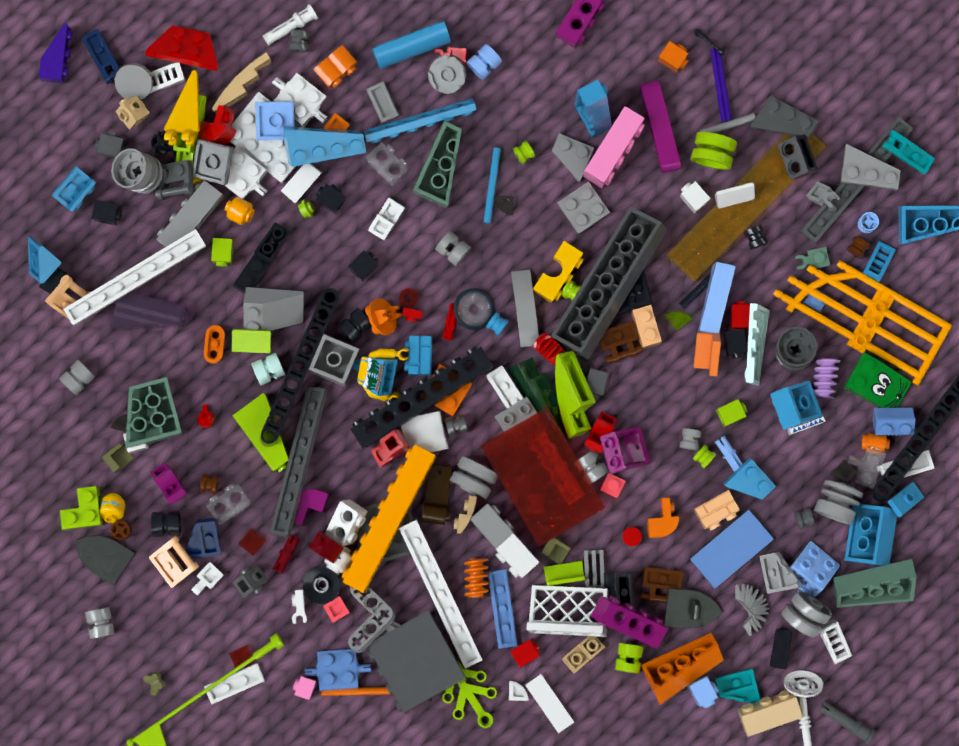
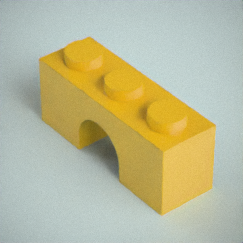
M563 241L553 257V260L561 265L562 273L557 277H550L543 273L534 286L533 292L550 303L554 299L558 301L562 295L561 288L572 280L574 276L571 274L574 268L579 269L584 261L581 258L583 252Z

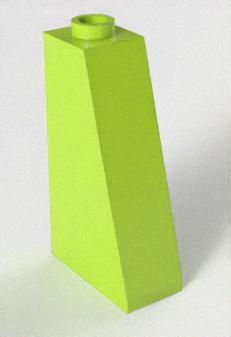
M263 393L232 416L272 471L276 472L278 470L280 473L287 468L289 460L281 434L272 447H265L260 442L261 431L271 411L268 398ZM273 416L271 420L273 423L277 424L275 417ZM266 433L263 436L266 441L274 440V436L271 433Z

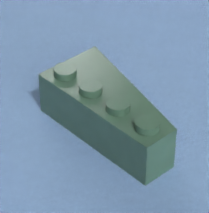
M446 121L442 123L411 193L444 208L448 207L461 128Z
M909 559L834 577L833 593L836 607L914 601L916 573L913 560Z

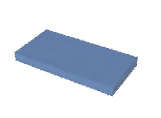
M747 510L691 557L690 560L715 589L774 539L751 511Z

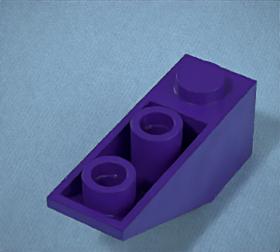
M64 23L40 59L39 79L43 82L64 83L65 78H68L69 68L66 67L67 59H70L71 54L68 44L69 41H72L73 32L67 23Z

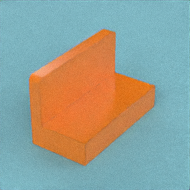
M697 332L693 365L694 368L709 369V376H717L721 346L720 333Z

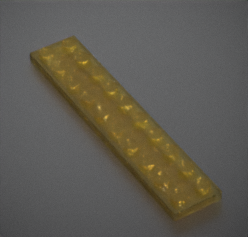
M785 134L734 186L752 182L755 192L753 200L724 208H718L716 204L667 254V257L691 281L695 282L793 181L790 180L786 173V167L783 158L779 154V147L777 145L792 138V136ZM813 134L807 140L815 159L826 146Z

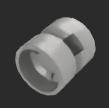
M450 230L438 243L435 250L442 256L447 255V260L456 267L468 254L471 247L464 241H458L459 237ZM454 244L455 247L450 251L448 248Z
M79 360L70 367V372L66 371L59 378L76 396L84 389V384H89L96 377Z
M595 451L587 453L574 462L578 470L584 472L583 478L588 485L609 472L605 464L599 462L600 457Z
M110 607L85 612L87 623L90 624L88 628L90 639L115 634L113 624L109 622L112 618Z

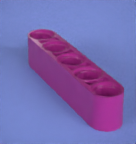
M659 80L639 84L661 172L666 173L681 169Z

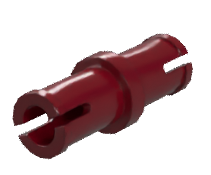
M290 535L283 549L279 551L280 555L272 568L273 570L284 574L290 559L294 557L293 553L300 541L299 538Z

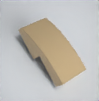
M469 496V500L465 499L464 511H467V515L459 514V518H455L454 529H457V534H461L469 524L475 509L477 496Z
M587 636L566 654L562 661L574 674L603 650L605 646L596 636Z

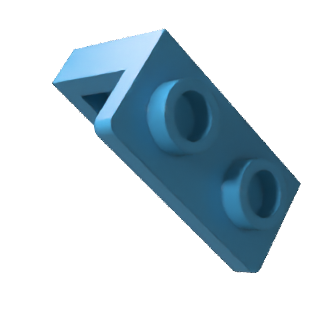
M75 166L51 196L72 212L74 209H79L83 203L82 199L94 191L96 182Z

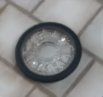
M471 288L461 292L454 303V315L457 322L468 330H480L486 327L494 314V305L490 296L480 289ZM471 304L478 306V313L476 315L471 314L469 311Z

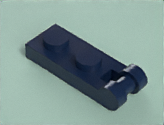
M96 29L81 38L106 84H109L115 78L120 68L100 31ZM112 66L114 70L107 73L105 69Z

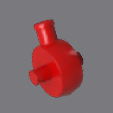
M204 404L202 405V411L198 415L197 422L201 427L209 428L214 423L215 417L208 410V405Z

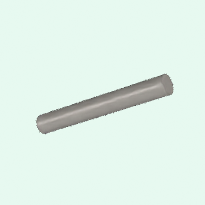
M752 113L700 130V132L718 133L752 122L756 117Z

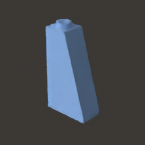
M720 262L713 264L698 328L699 332L719 333L735 266Z

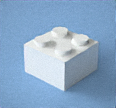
M514 534L496 548L498 552L496 557L502 563L507 562L510 568L508 570L515 578L518 576L523 578L539 563Z

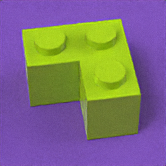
M97 486L78 488L79 508L60 510L62 530L104 525L99 513L101 497L100 488Z

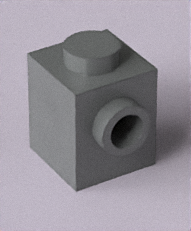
M107 132L106 135L101 134L100 139L97 138L95 149L100 156L115 159L124 150L126 142L123 138H118L117 134Z
M590 368L585 379L593 397L598 399V396H603L609 373Z

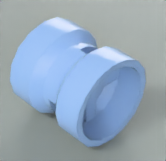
M873 212L864 213L858 220V229L867 234L873 232L879 225V218Z

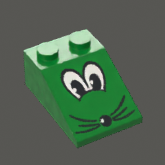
M863 353L856 362L843 389L878 408H898L912 382L881 361Z

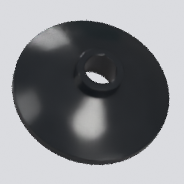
M326 566L313 567L304 576V593L314 603L327 604L332 602L340 592L341 584L337 573ZM321 581L326 582V587L321 586Z

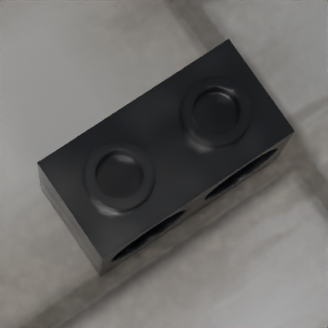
M806 134L794 136L777 144L779 154L783 158L785 170L790 180L799 179L818 171Z

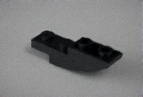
M275 222L254 251V255L234 282L233 287L245 294L246 287L255 288L260 284L282 250L291 231Z

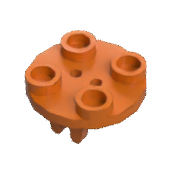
M377 298L366 306L365 312L369 317L374 334L390 335L395 331L397 319L402 316L401 313H396V310L399 309L398 305L391 306L388 301Z

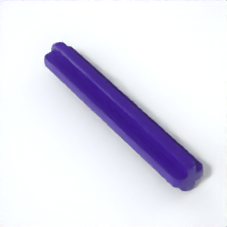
M712 48L710 52L720 118L722 122H727L731 120L723 59L722 55H719L718 51Z

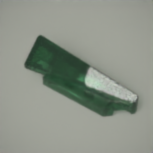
M533 357L509 367L508 372L524 398L527 397L545 424L547 430L544 432L555 449L566 445L564 441L566 430L560 414L557 396L546 373L544 372L539 375Z

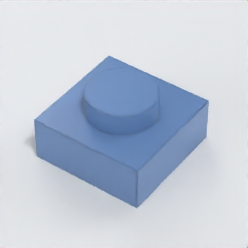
M808 294L802 304L820 313L825 303Z

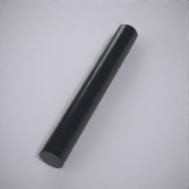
M711 272L679 303L683 309L708 286Z

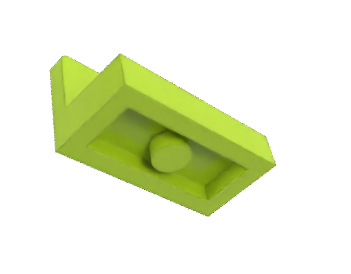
M232 330V352L271 353L272 340L270 330Z
M582 561L544 567L546 586L585 580Z

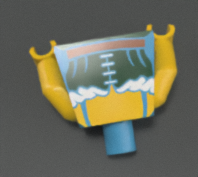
M381 348L370 352L369 356H363L361 360L358 359L354 362L353 369L358 371L357 381L363 386L369 397L381 401H389L393 397H401V394L398 392L390 395L398 361L395 357H398L400 360L408 359L409 357L401 355L402 351L408 352V348H402L399 351Z

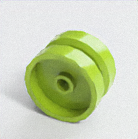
M697 132L694 143L698 148L692 150L690 160L714 169H731L733 158L729 154L735 153L737 142L724 135Z

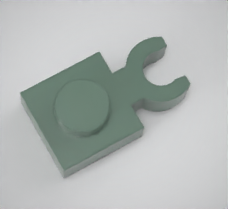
M826 247L807 251V257L797 255L794 258L795 260L801 259L803 261L802 266L796 267L797 270H803L807 265H812L816 269L830 266Z

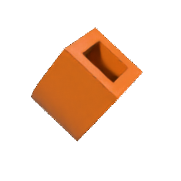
M661 498L662 518L647 519L648 538L665 537L676 529L679 516L671 517V513H674V503L670 502V498Z

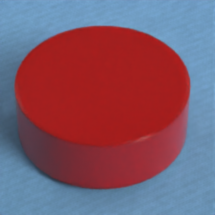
M635 527L627 528L622 534V540L627 546H636L642 539L641 532Z

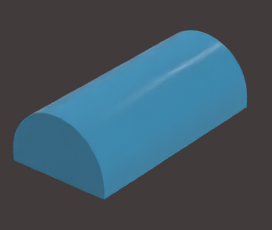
M441 21L372 47L371 50L381 70L451 43L445 22Z

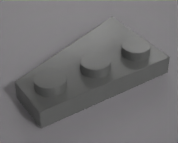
M770 96L750 125V128L754 130H767L770 133H783L792 137L806 134L807 139H810L819 126V121Z

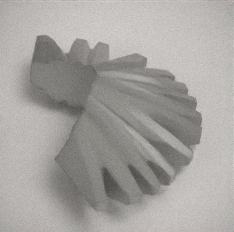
M737 584L735 585V600L739 601L748 612L749 617H747L742 626L747 634L751 636V627L756 632H758V628H762L758 619L763 622L767 621L761 616L769 614V612H765L769 610V607H765L768 603H764L767 599H763L764 594L756 598L759 590L756 589L752 593L753 586L749 588V585L745 587V584H741V588H739Z

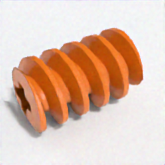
M471 558L469 561L464 562V565L470 567L464 570V573L470 574V576L464 578L465 581L470 582V584L464 586V588L470 590L464 593V596L487 597L483 594L489 592V589L483 586L489 584V582L483 580V578L489 576V574L483 572V570L488 569L489 566L484 565L483 562L488 561V558Z

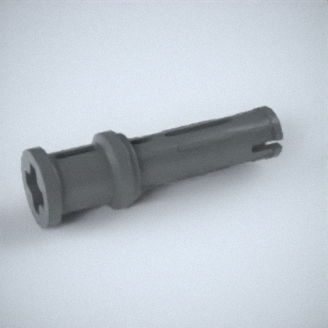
M826 700L823 702L822 705L828 708V710L820 707L819 712H822L850 730V735L857 736L864 741L865 745L871 741L876 730L867 728L862 724L861 720H853Z

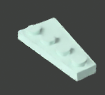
M750 303L745 379L751 385H759L770 310L754 303Z

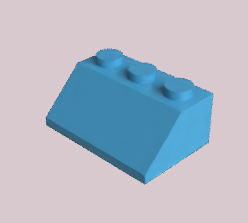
M863 504L853 506L852 510L856 512L853 524L849 527L845 561L874 566L890 564L897 514L893 509Z

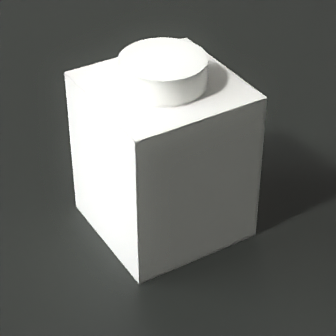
M696 181L692 185L690 182L681 189L680 198L694 214L711 199Z

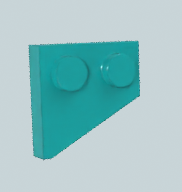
M752 668L714 677L719 697L749 703L760 701Z

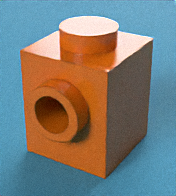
M669 41L660 54L658 61L677 73L679 69L683 70L689 60L686 59L688 53L682 45H675Z

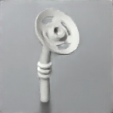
M803 670L793 671L785 677L784 686L790 693L799 696V707L803 717L799 719L801 720L799 722L801 726L799 727L802 729L804 746H812L809 729L811 721L808 720L810 716H808L807 697L818 695L823 689V681L812 672ZM799 677H804V678H806V679H800V680H798V681H795V678H799ZM813 681L817 684L818 688L815 689Z

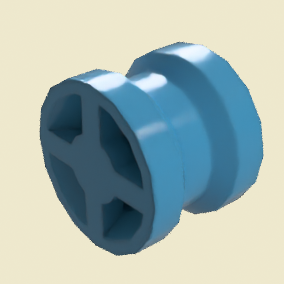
M496 312L486 328L492 329L499 336L509 320L501 318L500 314Z

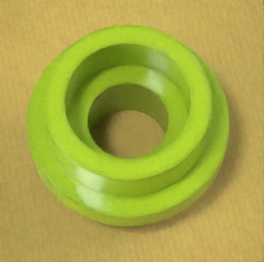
M302 200L301 204L298 205L304 218L313 217L314 206L310 201Z

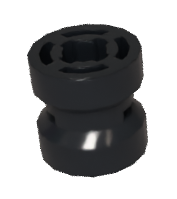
M761 225L743 232L750 241L748 244L750 250L768 243L767 238L762 234L763 228Z

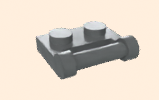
M190 160L161 165L163 170L162 180L155 191L158 200L165 199L167 196L183 193L189 195L193 193L192 163ZM184 181L183 186L166 189V184Z

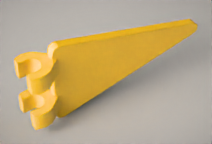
M196 70L191 72L164 127L166 131L164 140L169 141V145H177V133H182L181 140L186 141V145L194 146L195 133L200 131L198 72Z

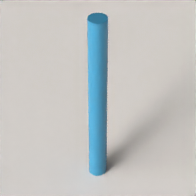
M493 148L483 223L491 224L501 148Z

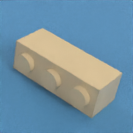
M788 690L781 691L778 695L772 697H764L753 704L747 703L737 709L743 729L748 737L803 718L797 697Z

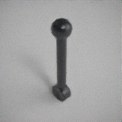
M701 29L694 31L696 37H701L718 51L719 55L725 53L724 48H719L704 36Z

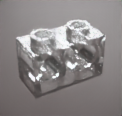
M381 142L365 159L393 188L409 173L407 169L408 164L402 158L398 159L394 155L395 150L389 144L385 146ZM379 153L387 155L384 161H379L376 157ZM394 166L400 168V172L397 175H392L389 172Z
M234 483L224 489L225 493L219 497L217 494L208 500L209 504L206 507L213 517L216 518L219 525H223L253 504L239 484L236 486ZM236 492L240 493L241 501L233 503L231 500L232 495ZM219 503L225 505V512L222 514H218L215 510Z

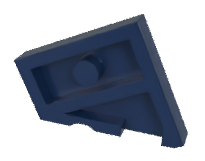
M216 518L196 520L186 548V553L190 558L221 555L222 550Z

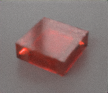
M250 529L238 544L254 556L266 541Z
M247 645L229 653L235 668L252 657ZM253 660L252 662H250L249 664H247L246 666H244L243 668H245V667H247V666H249V665H251V664H254V663H255L254 660Z

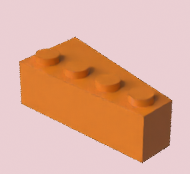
M709 633L646 662L641 667L656 699L661 705L724 661L715 638L712 633Z

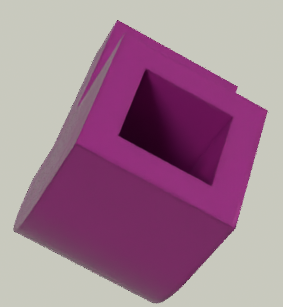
M164 462L150 472L153 480L162 490L170 505L180 501L186 495L184 486L167 462Z
M314 489L302 491L299 501L300 507L297 509L294 524L303 526L308 508L323 513L329 494Z

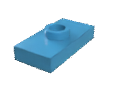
M912 482L887 502L897 516L900 517L921 501L924 496L915 483Z

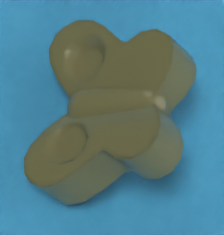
M159 672L147 674L143 677L144 682L151 685L150 692L153 696L158 695L161 688L166 686Z

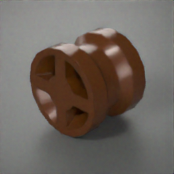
M854 236L852 245H849L846 250L853 256L863 259L865 256L864 252L871 245L862 238Z
M203 473L200 492L205 493L207 491L216 495L219 476L210 477L208 474Z
M116 521L111 526V534L115 539H128L132 533V528L128 522Z

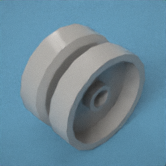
M462 456L457 465L467 473L465 475L459 471H454L450 481L472 495H478L487 499L491 489L482 482L495 484L499 475L479 463Z
M797 590L791 599L793 604H787L781 614L794 628L807 636L816 638L822 630L821 624H826L831 618L832 613L812 595Z

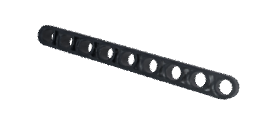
M329 288L324 290L261 431L260 442L265 447L275 445L323 334L337 306L339 294L335 289ZM332 295L335 301L327 302L325 296ZM319 312H324L327 314V318L325 320H321L318 318L317 314ZM317 329L320 335L313 337L310 334V330ZM309 346L312 349V353L305 354L302 348ZM298 363L303 364L305 367L301 372L294 368ZM295 381L297 387L290 389L287 386V382ZM281 398H286L289 400L290 404L288 406H282L280 405L279 400ZM274 415H278L281 417L282 422L275 424L271 418ZM266 433H271L274 436V440L266 441L263 436Z
M959 375L877 482L872 491L875 500L883 502L889 498L959 405V389L956 386L959 383ZM945 398H952L955 404L948 405ZM934 413H941L943 420H937L934 417ZM923 428H930L932 430V434H924ZM911 443H919L921 449L914 450L911 446ZM906 457L910 462L909 465L901 464L900 458ZM891 472L896 473L898 480H891L888 474ZM877 488H885L887 494L885 496L879 495Z

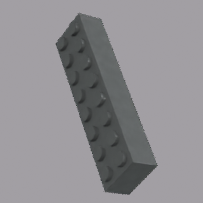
M630 206L553 331L551 337L558 344L589 360L668 231L662 222Z

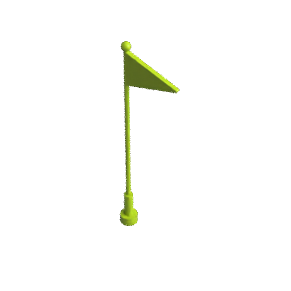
M277 633L270 637L271 641L254 652L251 658L133 739H128L127 745L133 746L135 742L139 746H167L160 724L253 660H258L274 648L279 650L284 647L285 644Z

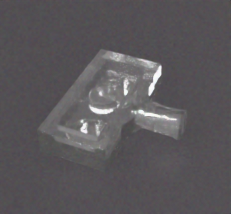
M868 446L865 455L861 459L850 455L847 463L858 466L855 482L874 488L886 452Z

